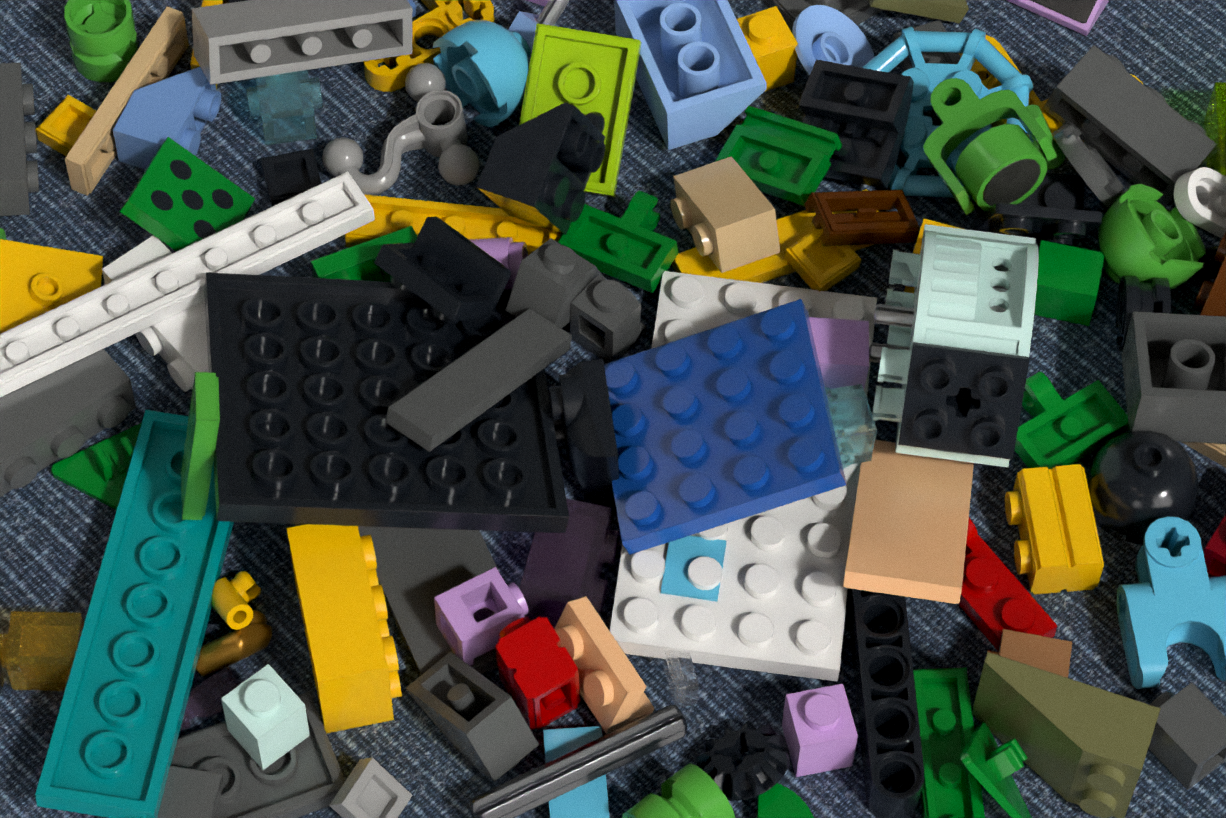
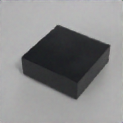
M313 148L261 159L272 207L322 184Z

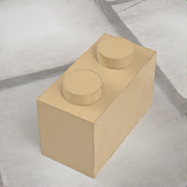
M732 156L673 176L676 198L671 199V210L675 222L681 230L687 228L692 235L699 254L702 257L708 255L721 273L780 253L775 208Z

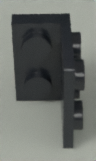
M1046 173L1044 180L1034 193L1019 204L995 203L989 210L983 211L974 202L973 230L1030 237L1073 246V242H1078L1085 238L1087 234L1102 224V212L1083 210L1085 181L1081 176Z

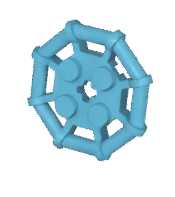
M910 26L901 29L902 35L862 67L889 73L908 56L913 68L901 74L910 76L914 81L908 120L900 148L907 161L901 169L895 164L888 187L891 190H903L905 196L954 198L940 176L916 175L920 167L933 168L924 152L923 146L929 135L939 127L933 125L931 117L924 116L926 111L933 109L931 94L934 88L944 80L958 78L968 83L979 99L1000 90H1011L1016 93L1026 107L1029 105V93L1033 90L1034 86L1030 76L1022 75L985 38L986 33L979 29H974L972 33L914 31L913 27ZM921 52L963 54L958 64L925 63ZM976 59L1002 84L1001 86L988 90L981 83L979 76L970 71ZM1007 118L1006 124L1019 125L1027 133L1018 119ZM991 124L978 130L961 142L951 152L946 161L949 169H952L962 186L964 185L956 176L955 168L959 155L977 136L991 129Z

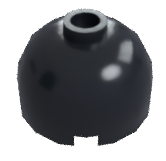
M1128 431L1108 440L1091 461L1086 478L1096 524L1107 533L1111 528L1119 534L1126 535V542L1137 545L1143 544V538L1149 525L1157 519L1170 516L1187 520L1192 515L1198 494V477L1195 464L1178 442L1166 434L1153 431Z

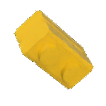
M1081 464L1055 466L1053 469H1048V467L1021 469L1017 472L1013 491L1005 493L1007 522L1009 525H1018L1021 539L1015 541L1014 559L1017 573L1019 575H1028L1030 591L1034 595L1059 593L1064 589L1067 592L1093 590L1095 587H1098L1104 561L1084 467Z

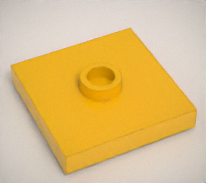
M0 239V334L101 287L103 256Z

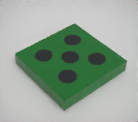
M167 137L119 212L175 251H179L243 221L255 198L174 140Z

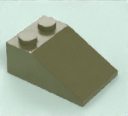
M988 652L972 715L979 722L986 723L990 731L1002 743L1015 738L1028 757L1023 762L1066 801L1079 805L1083 811L1096 817L1109 818L1113 816L1125 818L1142 771L1161 708Z

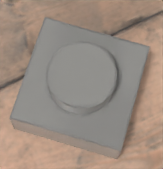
M373 757L359 760L329 806L342 818H398L411 799L412 794Z

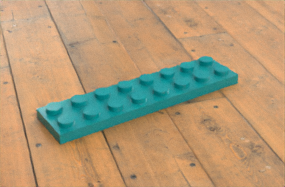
M145 410L35 793L37 807L107 818L158 817L212 609L211 601L214 585L220 578L234 522L217 521L214 462L205 516H202V520H182L181 468L189 416Z

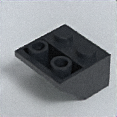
M563 103L497 136L476 187L509 216L566 235L571 222H575L583 211L585 204L584 189L591 172H596L601 166L605 154L604 140L606 137L576 106Z

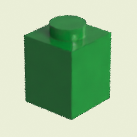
M1041 240L1034 315L1089 326L1097 298L1104 253Z

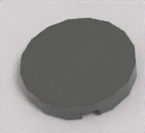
M1066 122L1054 131L1052 135L1085 183L1105 207L1109 209L1113 202L1124 192L1122 189L1124 186L1099 152L1089 144L1086 146L1079 137L1082 134L1081 131L1072 122Z

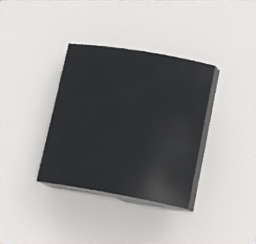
M816 59L798 106L804 113L802 123L836 133L842 143L841 149L839 151L835 150L831 156V166L824 177L887 189L899 155L908 120L914 84L910 76Z

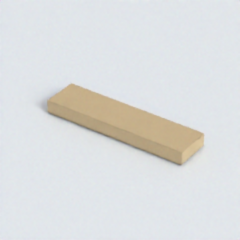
M168 6L165 8L65 157L72 190L87 196L89 193H92L117 155L113 129L134 90L167 79L189 46L183 12Z

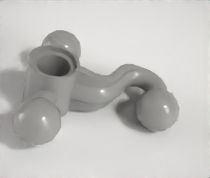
M430 63L417 64L406 75L405 89L410 97L418 102L415 109L416 114L400 122L388 134L383 143L380 167L377 172L365 175L359 171L363 165V151L355 140L347 137L335 138L327 143L322 155L323 166L332 176L337 177L345 172H349L362 193L366 195L380 194L396 182L401 168V156L408 151L425 148L431 155L440 157L438 162L439 173L447 183L455 186L466 185L473 181L479 171L480 163L476 153L471 147L466 146L468 134L462 103L457 95L445 90L446 80L444 74L436 65ZM442 122H449V123H447V124H445V125H440V126H437V125H436V124L442 123Z

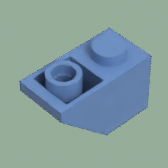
M201 67L134 90L113 129L119 162L146 169L167 137L196 156L201 140L200 133L207 121L212 122L216 118L221 104V93L216 90V84L210 85Z

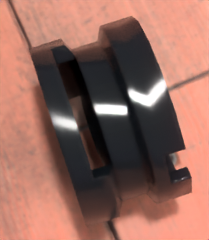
M1123 275L1121 277L1117 294L1115 328H1119L1120 334H1124L1123 337L1117 336L1116 338L1119 352H1123L1133 312L1171 314V293L1167 278L1153 277L1150 282H1140L1137 276Z

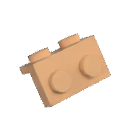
M587 596L567 602L554 630L561 640V647L567 649L578 667L580 695L605 733L615 731L653 713L654 706L644 693L647 686Z

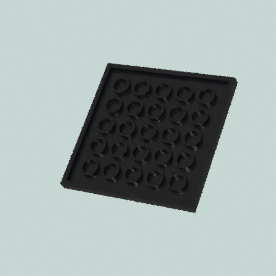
M206 272L204 298L209 373H216V377L219 380L220 422L213 461L217 521L566 533L569 512L545 369L538 372L430 452L386 423L388 408L516 318L506 311L512 289L503 290L490 318L465 320L452 324L434 316L429 311L430 304L418 295L404 292L395 287L391 282Z

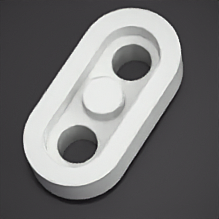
M1207 167L1198 168L1181 175L1174 186V201L1179 213L1190 223L1223 238L1226 232V176Z

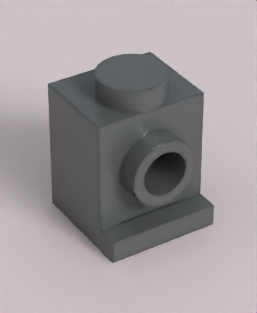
M597 275L571 302L570 334L572 335V340L598 358L603 359L606 363L621 359L646 333L647 326L640 322L641 303L621 283L615 280H606ZM598 327L604 331L605 338L593 331V329Z

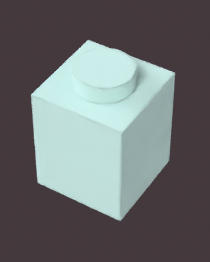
M269 664L221 698L227 730L262 770L310 736L305 704Z

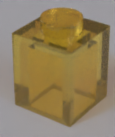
M11 611L8 633H0V659L2 668L7 669L13 690L65 691L84 626L81 613Z

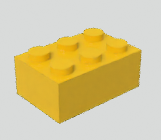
M305 524L286 528L295 584L326 734L394 720L392 698L402 697L398 675L399 664L393 636L389 635L387 607L382 585L378 583L376 573L377 562L371 534L360 536L358 526Z

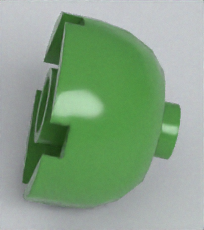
M1144 184L1131 185L1113 202L1102 218V224L1098 229L1100 252H1103L1105 255L1103 267L1110 278L1117 283H1120L1123 275L1137 276L1140 282H1150L1153 277L1167 278L1170 289H1174L1203 267L1204 263L1198 262V260L1206 254L1205 246L1195 226L1182 217L1177 207L1175 206L1169 212L1163 205L1157 202L1164 194Z

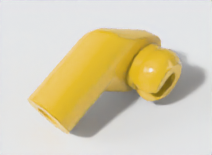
M240 571L231 581L226 577L216 581L211 604L231 629L239 630L248 626L252 621L253 610L248 602L256 599L260 595L261 589L247 571Z

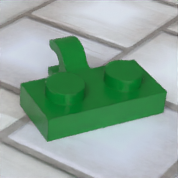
M640 190L635 193L621 218L584 204L580 217L575 222H571L567 234H563L558 241L561 245L569 247L577 255L595 265L600 272L651 293L654 292L661 281L664 271L669 269L679 253L676 240L653 231L661 218L660 213L652 211L658 202V198Z
M1040 371L1026 379V391H1024L1022 407L1034 418L1018 427L1014 451L1028 468L1048 467V469H1053L1055 466L1072 465L1104 446L1108 440L1129 430L1128 415L1099 380L1063 400L1048 377Z

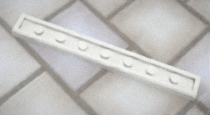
M345 172L1 333L0 397L205 301L206 272L260 275L374 221L373 207L349 172Z

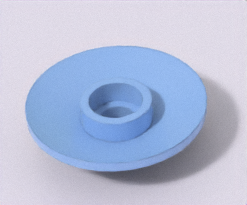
M825 5L809 6L797 15L793 23L792 34L798 43L795 51L809 75L816 59L862 68L875 57L871 45L861 29L849 17L832 7Z

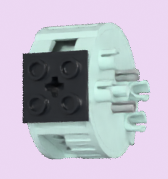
M925 224L920 254L899 252V250L893 249L889 284H902L915 287L914 293L887 289L885 305H876L874 322L889 325L887 344L872 343L870 345L869 361L880 363L877 382L902 383V388H883L876 385L872 420L898 422L895 453L1000 467L1009 466V461L1014 456L1030 360L1029 353L1039 262L1038 245L1035 244L1036 238Z

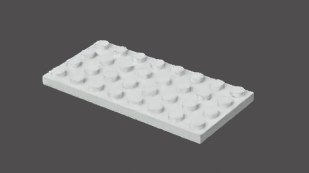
M664 271L662 274L652 348L802 299L809 317L869 321L870 347L873 343L874 311L877 298ZM870 361L862 398L827 395L847 485L691 535L702 537L706 540L719 539L727 541L723 569L720 563L711 557H698L688 567V579L694 587L700 590H710L720 583L718 602L660 593L665 572L668 543L629 555L622 544L610 632L625 654L838 681L848 588L843 587L860 473Z

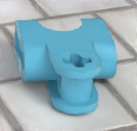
M1170 516L1157 519L1149 525L1143 538V546H1141L1135 560V570L1139 583L1119 585L1117 590V615L1132 685L1136 689L1159 687L1160 679L1168 666L1166 648L1179 642L1191 643L1202 648L1209 655L1217 678L1226 681V575L1208 577L1201 538L1197 529L1188 521Z

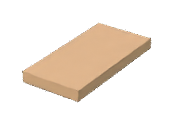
M865 438L843 587L959 604L963 582L974 463L895 453V442Z

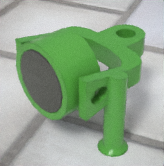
M951 78L940 82L931 94L932 107L942 125L936 128L926 139L923 146L924 152L966 215L975 210L969 195H971L983 211L989 210L995 203H1021L1034 193L1042 183L1047 170L1059 167L1066 157L1055 142L1040 107L1034 104L1025 107L1016 93L1011 90H1000L979 99L968 83L958 78ZM1007 118L1018 119L1028 132V135L1019 125L1004 124L981 133L966 146L959 155L955 166L956 176L964 185L962 186L946 164L951 152L973 133L991 123Z

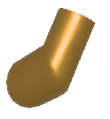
M253 610V619L248 626L202 645L196 667L198 672L203 677L266 648L272 637V628L270 625H267L265 615Z

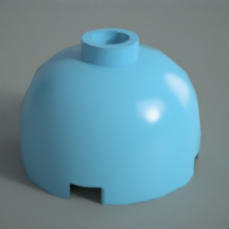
M473 20L450 30L433 42L432 48L440 47L441 53L434 57L433 60L434 65L445 76V88L447 91L458 96L462 103V108L470 103L480 113L473 118L477 123L491 128L512 115L523 104L531 50L526 40L515 31L510 32L502 25L487 20Z

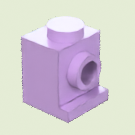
M496 567L434 597L437 627L453 653L469 666L474 664V658L495 648L498 639H500L499 633L503 628L529 613L526 600L519 587L514 582L507 585Z

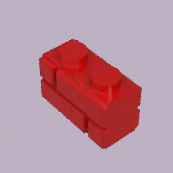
M539 616L531 621L529 617H522L503 628L499 633L500 639H498V643L495 646L499 677L508 694L516 701L517 707L530 730L537 729L538 731L578 708L577 705L580 702L579 670L567 649L561 647V640L548 618H540Z

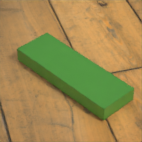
M195 372L181 468L182 520H202V516H205L220 422L219 380L216 377V373Z

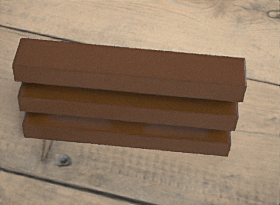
M903 190L812 192L804 204L808 213H816L812 223L815 229H823V233L819 237L823 246L914 243L919 235L920 227ZM896 209H897V211H892V212H877V210H896ZM857 211L856 213L832 214V212Z

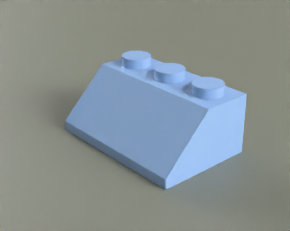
M614 0L616 35L641 40L642 42L636 80L668 150L718 135L767 89L764 76L728 0Z

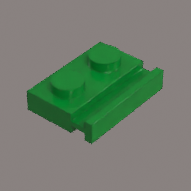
M748 106L745 110L747 115L742 125H736L715 162L732 156L761 192L805 206L804 204L810 194L817 190L831 166L830 158L834 151H839L842 147L838 135L812 125Z

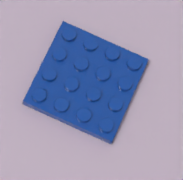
M802 299L604 364L619 466V479L613 480L612 486L621 541L629 555L847 485L809 315Z

